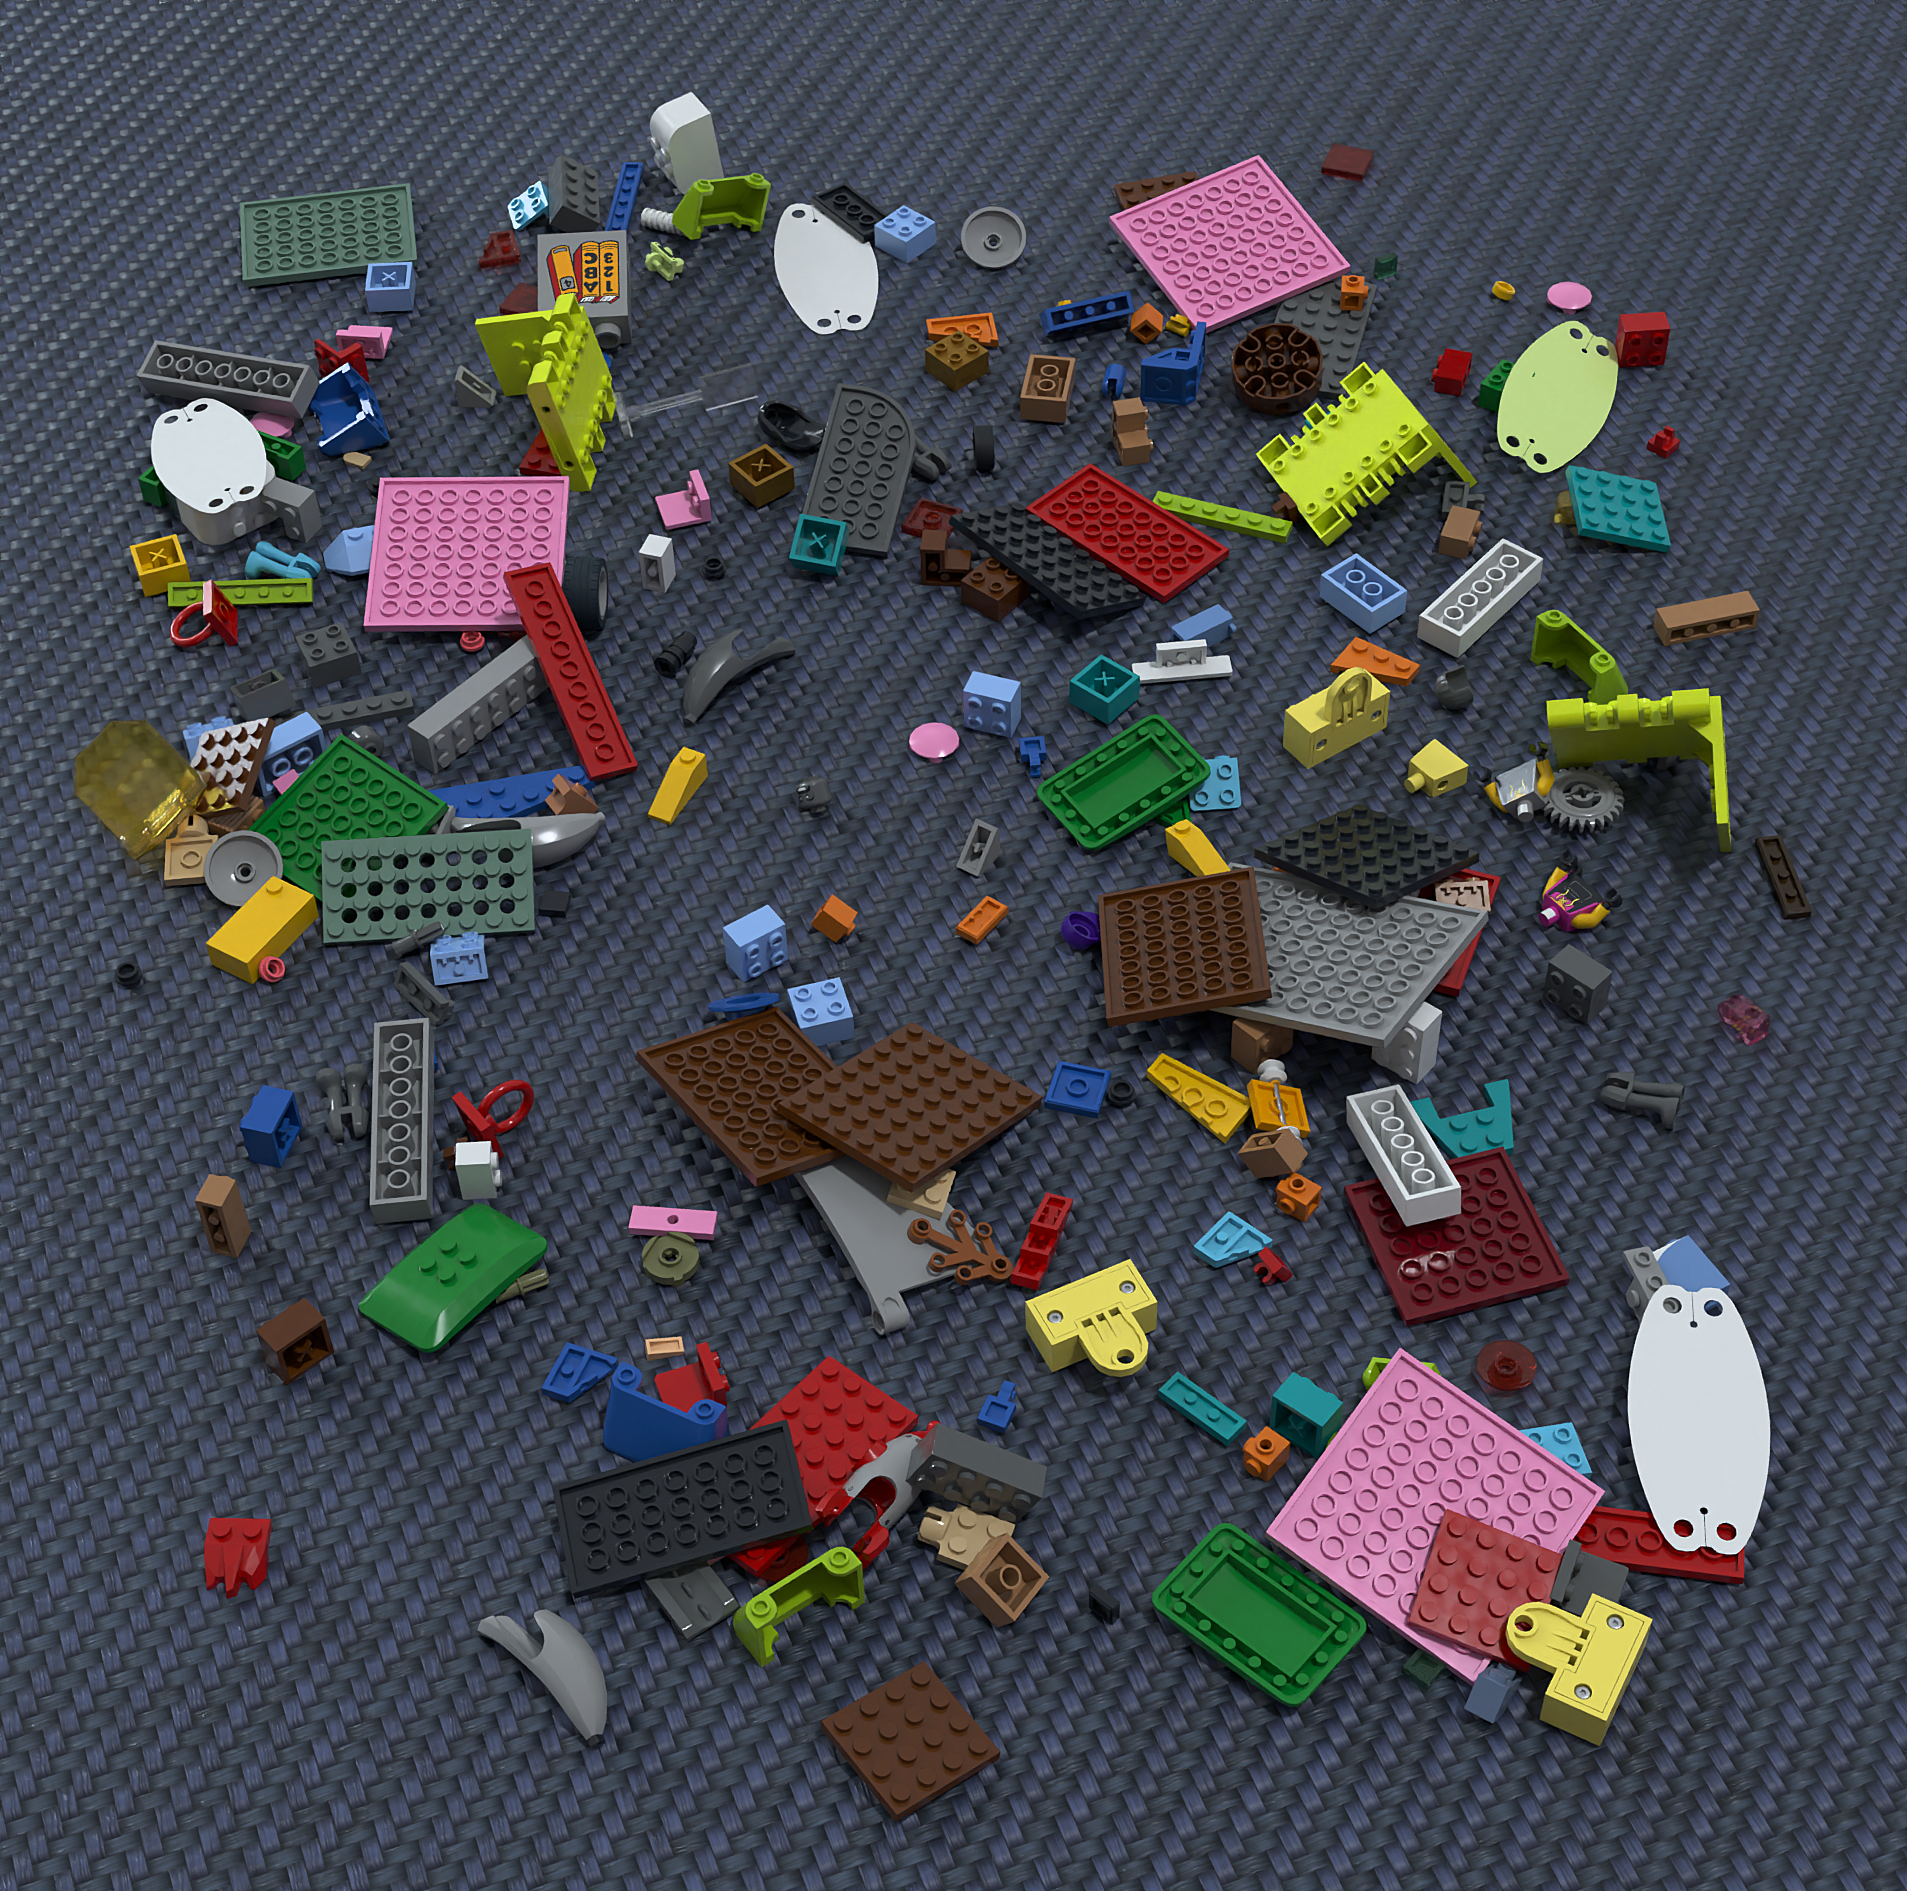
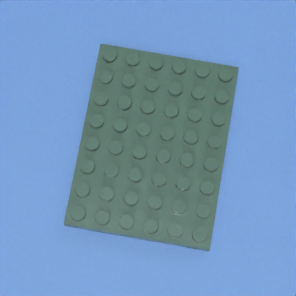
M410 183L240 203L244 287H257L292 281L300 282L309 279H323L325 277L359 273L366 274L368 264L412 262L413 267H418Z

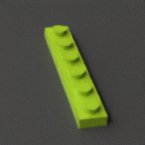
M1161 491L1157 492L1152 501L1184 521L1286 544L1293 526L1292 521Z
M312 578L213 581L233 606L314 603ZM207 581L168 583V607L185 608L193 603L203 601V583Z

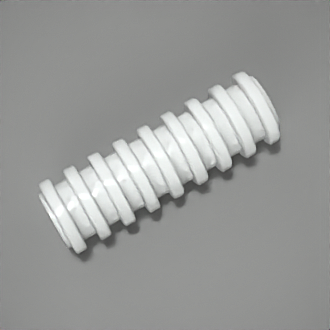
M650 208L643 210L640 219L643 227L648 226L651 229H660V231L686 236L673 225L672 213L669 214Z

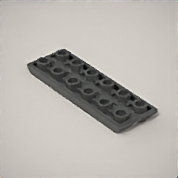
M707 1561L641 1580L687 1642L739 1610L735 1598Z

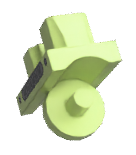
M651 242V254H647L645 257L646 268L649 271L659 272L667 281L673 280L674 274L682 273L684 261L681 258H674L672 250L668 247L663 248L657 242Z

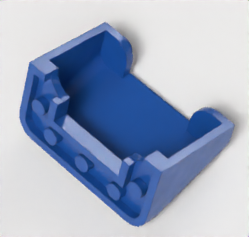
M348 362L320 380L307 409L312 414L315 412L319 416L324 435L318 438L319 443L317 446L323 455L328 454L333 457L379 447L390 441L373 389Z
M622 1361L614 1372L603 1428L604 1445L610 1452L636 1463L730 1436L726 1406L713 1400L705 1399L696 1402L689 1412L686 1413L638 1392L643 1379L642 1373L635 1366Z

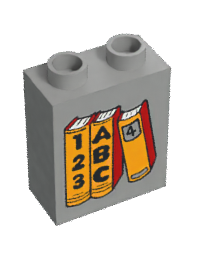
M626 230L538 235V311L553 310L558 296L575 293L579 306H584L599 346L606 349L617 347L621 343H632L631 270Z

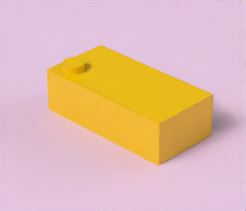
M272 876L206 942L211 964L254 984L260 977L258 970L260 961L268 956L279 958L319 917L314 895Z

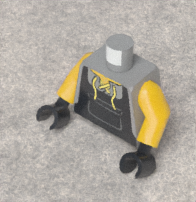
M1537 741L1538 751L1534 744H1528L1527 747L1528 753L1532 756H1537V758L1494 777L1493 783L1490 780L1492 777L1490 769L1481 766L1485 772L1482 778H1480L1478 772L1473 771V777L1483 782L1486 786L1484 790L1491 802L1502 812H1509L1514 818H1518L1522 822L1531 821L1534 817L1533 811L1547 804L1548 794L1555 781L1549 759L1545 758L1548 746L1541 741Z

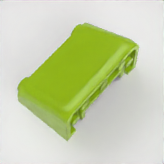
M758 173L712 180L700 179L692 184L674 210L672 223L691 240L700 239L704 226L733 223L737 228H741L742 224L751 226L750 230L752 232L761 231L771 184Z
M1549 610L1536 616L1530 658L1533 663L1541 666L1542 662L1553 663L1555 669L1567 665L1592 688L1588 691L1587 698L1590 700L1588 702L1606 705L1610 701L1617 700V695H1628V685L1615 659L1571 619L1558 610Z
M833 1548L755 1596L735 1612L733 1616L734 1631L761 1668L775 1660L772 1645L779 1641V1634L774 1627L809 1604L823 1597L830 1607L836 1605V1602L848 1603L849 1607L854 1610L865 1603L861 1561L848 1548Z

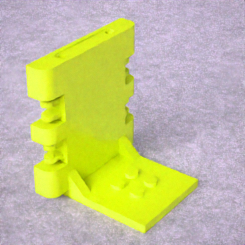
M575 293L558 296L553 310L476 319L475 327L504 395H528L561 476H569L570 490L575 492L591 491L597 470L590 454L603 451L606 439L600 423L612 421L617 399L611 387V374L584 306H579Z
M1365 362L1360 364L1340 382L1350 397L1346 399L1341 394L1338 397L1341 405L1337 408L1332 404L1327 406L1331 412L1329 415L1325 413L1317 402L1303 413L1314 428L1310 430L1305 425L1302 428L1305 435L1301 439L1293 435L1291 439L1295 443L1291 446L1279 434L1256 453L1266 469L1283 491L1287 492L1293 499L1299 512L1327 546L1353 526L1345 514L1349 512L1352 517H1355L1357 511L1354 507L1358 503L1364 508L1369 504L1365 500L1366 496L1375 505H1378L1390 494L1382 483L1386 481L1391 486L1394 484L1391 475L1395 472L1401 476L1406 474L1402 468L1404 464L1413 473H1416L1433 457L1437 456L1440 459L1443 456L1464 482H1470V488L1477 483L1475 478L1387 373L1382 369L1375 375Z
M1709 688L1672 691V696L1663 697L1658 701H1651L1647 698L1638 699L1637 694L1617 695V700L1610 701L1606 705H1597V703L1593 702L1584 703L1583 698L1547 701L1548 728L1560 769L1580 766L1589 767L1595 766V762L1625 759L1627 764L1647 762V758L1680 756V760L1699 759L1709 768L1711 787H1715V789H1710L1712 812H1716L1720 851L1731 852L1725 734L1721 696H1709Z

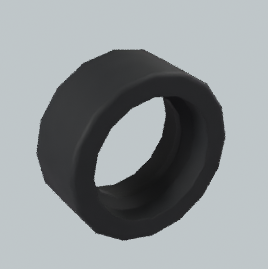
M992 425L973 426V451L976 470L994 469L995 467Z

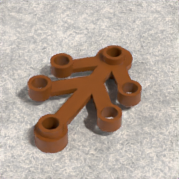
M953 1210L947 1219L948 1225L954 1229L959 1242L932 1229L930 1222L924 1218L915 1219L911 1222L907 1230V1236L910 1241L915 1244H924L929 1240L954 1252L949 1255L939 1252L932 1254L928 1261V1266L933 1272L939 1273L944 1268L974 1262L981 1266L973 1269L967 1265L958 1267L954 1274V1279L958 1284L967 1285L970 1281L988 1277L993 1282H1002L1011 1276L1013 1271L1012 1263L1007 1257L998 1254L990 1237L992 1227L988 1223H978L973 1231L974 1238L980 1241L985 1252L983 1254L977 1251L964 1225L967 1219L966 1214L961 1210ZM953 1217L958 1218L961 1222L955 1221ZM979 1230L985 1231L986 1234H982ZM934 1260L940 1261L942 1265L936 1264ZM960 1273H965L968 1278L961 1276Z

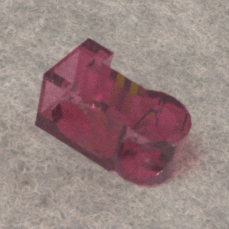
M1735 994L1718 1004L1717 1008L1721 1019L1737 1029L1742 1034V1040L1748 1046L1768 1036L1770 1016L1743 995Z

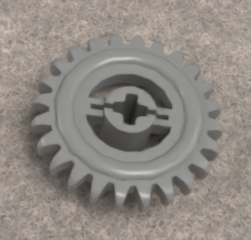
M1581 766L1578 770L1574 767H1569V771L1560 769L1559 773H1553L1555 781L1548 794L1547 804L1544 806V816L1551 813V823L1555 819L1560 818L1559 828L1564 823L1569 822L1570 832L1575 824H1577L1580 833L1583 832L1585 825H1588L1590 833H1593L1595 824L1602 831L1604 821L1610 827L1613 819L1614 821L1618 820L1619 814L1623 812L1625 800L1622 796L1623 791L1618 788L1619 784L1615 781L1612 782L1610 776L1604 777V772L1602 771L1595 773L1593 768L1585 770ZM1573 787L1570 793H1564L1567 789ZM1594 801H1600L1598 804L1592 807V803Z

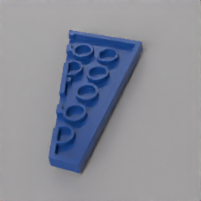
M583 765L429 790V792L446 802L447 805L454 806L455 817L517 818L526 817L550 807L545 799L552 793L554 789L552 780L558 774L573 784L579 782L587 791L595 788L594 780L589 781Z

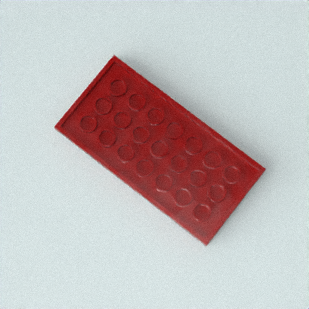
M1091 463L1025 508L1027 513L1040 517L1042 523L1055 528L1057 533L1064 538L1070 539L1078 548L1087 551L1089 556L1102 562L1106 567L1163 603L1167 602L1229 556V549Z
M828 1356L749 1430L787 1419L810 1511L830 1489H842L854 1473L851 1468L878 1439L887 1443L909 1433L919 1422L918 1415L831 1356ZM804 1533L726 1556L758 1578Z

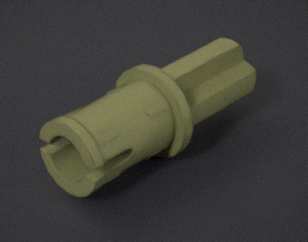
M541 1268L520 1276L504 1290V1293L494 1299L496 1304L518 1295L524 1297V1293L548 1285L549 1278L546 1270Z

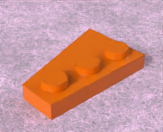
M992 313L926 319L928 337L931 341H940L959 330L979 345L999 347Z
M1358 637L1352 640L1331 664L1330 672L1339 674L1340 670L1346 671L1354 667L1366 669L1378 681L1408 686L1420 671L1419 664Z

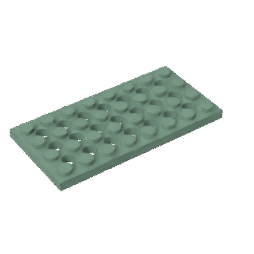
M531 829L321 841L323 943L325 945L397 941L412 934V930L416 929L418 931L437 921L444 927V935H450L451 938L461 937L463 933L471 931L484 934V936L536 932ZM503 851H511L513 853V859L510 862L503 863L499 860V856ZM483 852L487 854L486 862L480 865L473 862L474 855ZM451 854H458L461 856V861L456 866H450L447 864V858ZM427 855L435 858L434 864L429 868L421 866L422 858ZM400 857H405L409 861L404 869H397L394 866L395 861ZM373 859L382 860V866L377 871H371L368 868L369 862ZM353 860L356 862L355 869L349 873L342 870L344 862ZM480 877L488 880L487 887L482 890L474 888L475 880ZM503 877H513L514 884L510 888L501 887L500 881ZM459 879L462 882V886L458 891L448 890V883L451 880ZM426 881H433L436 884L435 889L430 893H424L421 890L422 884ZM406 882L409 884L408 892L403 895L397 894L395 892L397 884ZM374 884L383 886V891L378 896H371L369 894V889ZM349 885L355 886L357 891L353 897L346 898L343 896L345 887ZM506 901L515 903L514 911L509 914L501 911V906ZM486 903L489 905V910L484 915H477L475 913L476 905ZM454 904L463 907L462 913L457 917H452L448 914L449 908ZM427 906H433L436 908V914L432 918H424L422 916L423 909ZM408 908L410 915L407 919L399 920L396 918L398 909ZM375 909H380L384 913L383 918L377 922L371 921L370 913ZM355 911L357 919L353 923H345L343 916L346 912Z

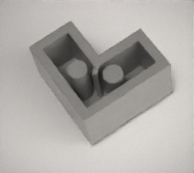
M275 477L260 493L263 511L283 518L288 537L307 543L322 527L315 490Z

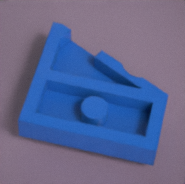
M566 1342L541 1388L542 1394L570 1403L617 1369L619 1366L618 1358Z

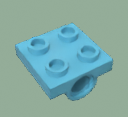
M1572 1422L1519 1430L1581 1475L1590 1479L1592 1471Z

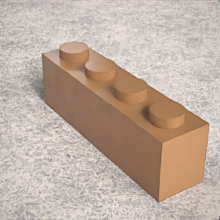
M1749 591L1658 608L1656 609L1653 627L1663 645L1668 646L1756 628L1760 609Z

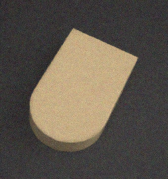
M349 452L343 456L346 465L362 470L372 461L370 456L357 452Z

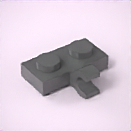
M1446 481L1442 519L1448 518L1452 505L1480 511V514L1484 513V504L1477 503H1484L1485 495H1469L1470 482Z

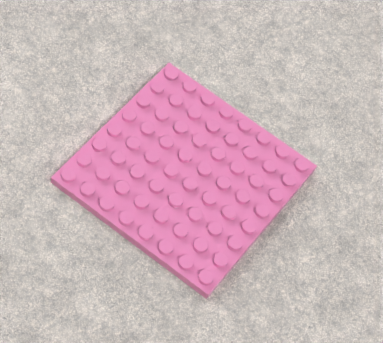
M1259 155L1109 217L1111 226L1179 313L1188 318L1187 323L1191 325L1190 327L1196 330L1197 321L1206 322V333L1349 273L1351 265Z
M569 476L380 478L364 617L365 632L525 631L504 582L503 575L507 571L550 562L563 590L570 490Z
M1399 1348L1267 1529L1264 1537L1473 1687L1478 1674L1486 1669L1492 1659L1406 1625L1445 1510H1452L1563 1555L1569 1540H1573L1605 1491L1406 1351Z

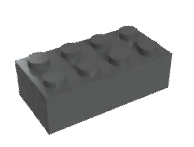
M560 154L548 172L549 224L567 233L594 232L600 224L598 173L591 167H585L574 159Z
M937 1423L912 1449L906 1481L917 1485L920 1489L930 1490L943 1495L948 1500L958 1501L972 1507L976 1511L986 1512L998 1517L1000 1520L1015 1524L1042 1499L1047 1466Z

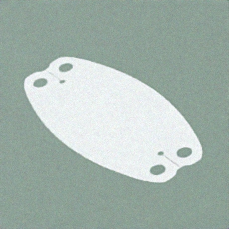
M803 203L790 205L782 214L774 245L777 278L789 304L801 320L818 334H830L839 329L855 331L865 328L872 318L878 294L877 263L869 241L862 243L814 205L811 206ZM796 210H802L805 212V216L795 218L792 216V213ZM839 310L840 313L837 315L834 311ZM851 315H858L861 317V321L853 324L848 322L847 318ZM820 319H828L831 321V325L820 327L817 325V322Z
M201 398L180 410L168 411L157 419L151 441L153 465L164 486L182 502L201 512L215 514L227 509L234 502L247 501L260 494L265 484L267 470L264 444L255 427L239 412L217 400ZM198 405H208V407L203 411H194V408ZM178 416L177 421L170 424L164 423L168 417ZM244 487H254L251 493L240 494V490ZM223 499L221 505L217 507L209 506L211 501Z
M1663 1285L1653 1294L1645 1310L1631 1359L1628 1384V1420L1636 1467L1653 1516L1665 1539L1672 1547L1680 1551H1695L1700 1546L1712 1547L1717 1553L1737 1554L1747 1544L1754 1529L1768 1474L1770 1418L1761 1369L1742 1318L1731 1299L1722 1290L1702 1288L1698 1292H1687L1681 1286ZM1669 1297L1676 1298L1680 1301L1682 1308L1678 1313H1669L1663 1308V1301ZM1710 1300L1717 1301L1722 1305L1723 1312L1719 1316H1710L1705 1312L1704 1304ZM1693 1316L1694 1321L1698 1324L1696 1328L1690 1326V1322L1693 1321ZM1703 1507L1708 1510V1513L1705 1515L1700 1512V1509ZM1678 1520L1690 1522L1693 1526L1692 1535L1689 1537L1677 1535L1673 1528L1675 1522ZM1722 1523L1731 1524L1736 1529V1537L1729 1541L1721 1539L1717 1534V1527Z

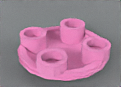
M1574 282L1555 284L1548 290L1547 302L1563 309V312L1568 315L1575 314L1576 310L1590 305L1592 299L1589 289Z
M259 412L254 415L250 423L256 430L275 437L288 438L292 435L295 419L289 416Z
M932 722L923 724L912 732L909 740L910 750L919 756L928 758L931 763H940L943 757L950 755L959 747L957 732L951 726L943 723Z

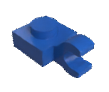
M1044 736L1019 738L1021 762H1029L1030 777H1041L1040 761L1046 760Z
M1004 1380L997 1397L988 1394L977 1417L978 1425L1004 1434L1006 1433L1016 1412V1403H1013L1016 1396V1391H1014L1015 1383Z

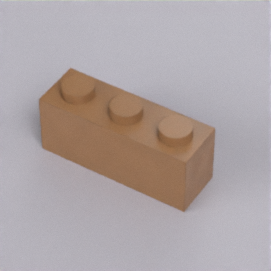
M209 1174L195 1199V1203L210 1250L213 1253L238 1258L251 1233L237 1182L228 1176Z

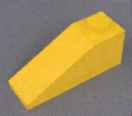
M686 747L681 749L667 770L648 812V818L668 825L672 824L708 776L706 754Z
M1187 819L1165 829L1168 855L1197 877L1231 871L1203 832Z

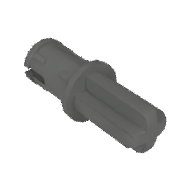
M437 921L418 931L416 929L412 930V934L392 942V946L397 956L402 957L419 947L423 949L425 944L444 936L445 930L442 924Z

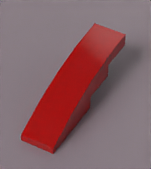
M1046 1192L1030 1222L1029 1234L1021 1247L1020 1258L1011 1273L1010 1283L1035 1290L1039 1289L1065 1228L1073 1205V1199Z

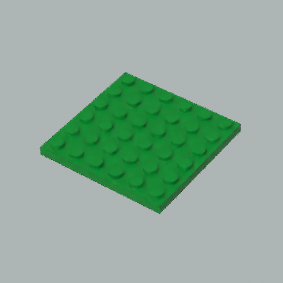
M340 734L247 831L260 833L270 839L281 854L283 877L298 888L313 894L315 900L323 905L321 841L425 835L445 814L449 807L446 802ZM403 857L398 858V859L395 861L394 866H395ZM353 860L344 862L342 870L347 873L352 872L356 867V862ZM371 860L368 868L371 871L379 870L382 866V860ZM377 884L372 885V886L370 887V889H369V892H370ZM352 885L345 887L343 896L346 898L353 897L357 891L356 887ZM351 911L346 912L343 916V919H345Z

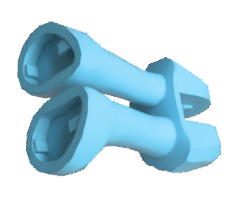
M260 541L256 545V550L252 551L247 559L245 576L256 580L261 576L262 571H265L283 579L314 578L321 571V566L303 553L293 557L273 547L268 542Z

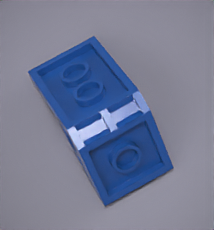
M1197 321L1196 330H1191L1190 344H1188L1187 349L1171 348L1142 359L1141 401L1184 406L1196 401L1205 360L1206 322Z

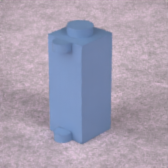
M1217 604L1172 626L1170 642L1205 639L1207 647L1232 636V634L1237 632V629L1233 624L1232 615Z

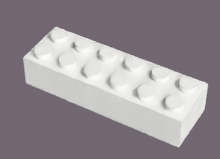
M1505 539L1500 540L1419 615L1417 637L1456 658L1460 657L1540 581L1543 558Z
M1400 1085L1347 1096V1124L1406 1227L1461 1214V1186Z

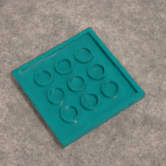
M1568 466L1565 473L1579 535L1666 553L1669 551L1671 543L1656 483L1649 480H1639L1628 476L1610 474L1605 471L1600 472L1584 467Z

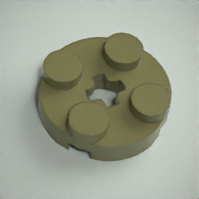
M667 1232L668 1236L659 1238L657 1235L651 1238L642 1251L645 1275L660 1284L673 1287L684 1285L686 1280L696 1273L700 1264L699 1251L694 1240L681 1232ZM672 1255H676L675 1261L668 1262L665 1257L670 1258Z

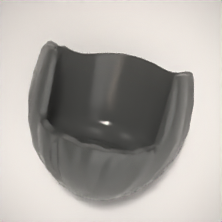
M1464 666L1444 671L1437 678L1434 692L1444 707L1456 710L1467 707L1473 702L1474 693L1468 683L1467 672Z

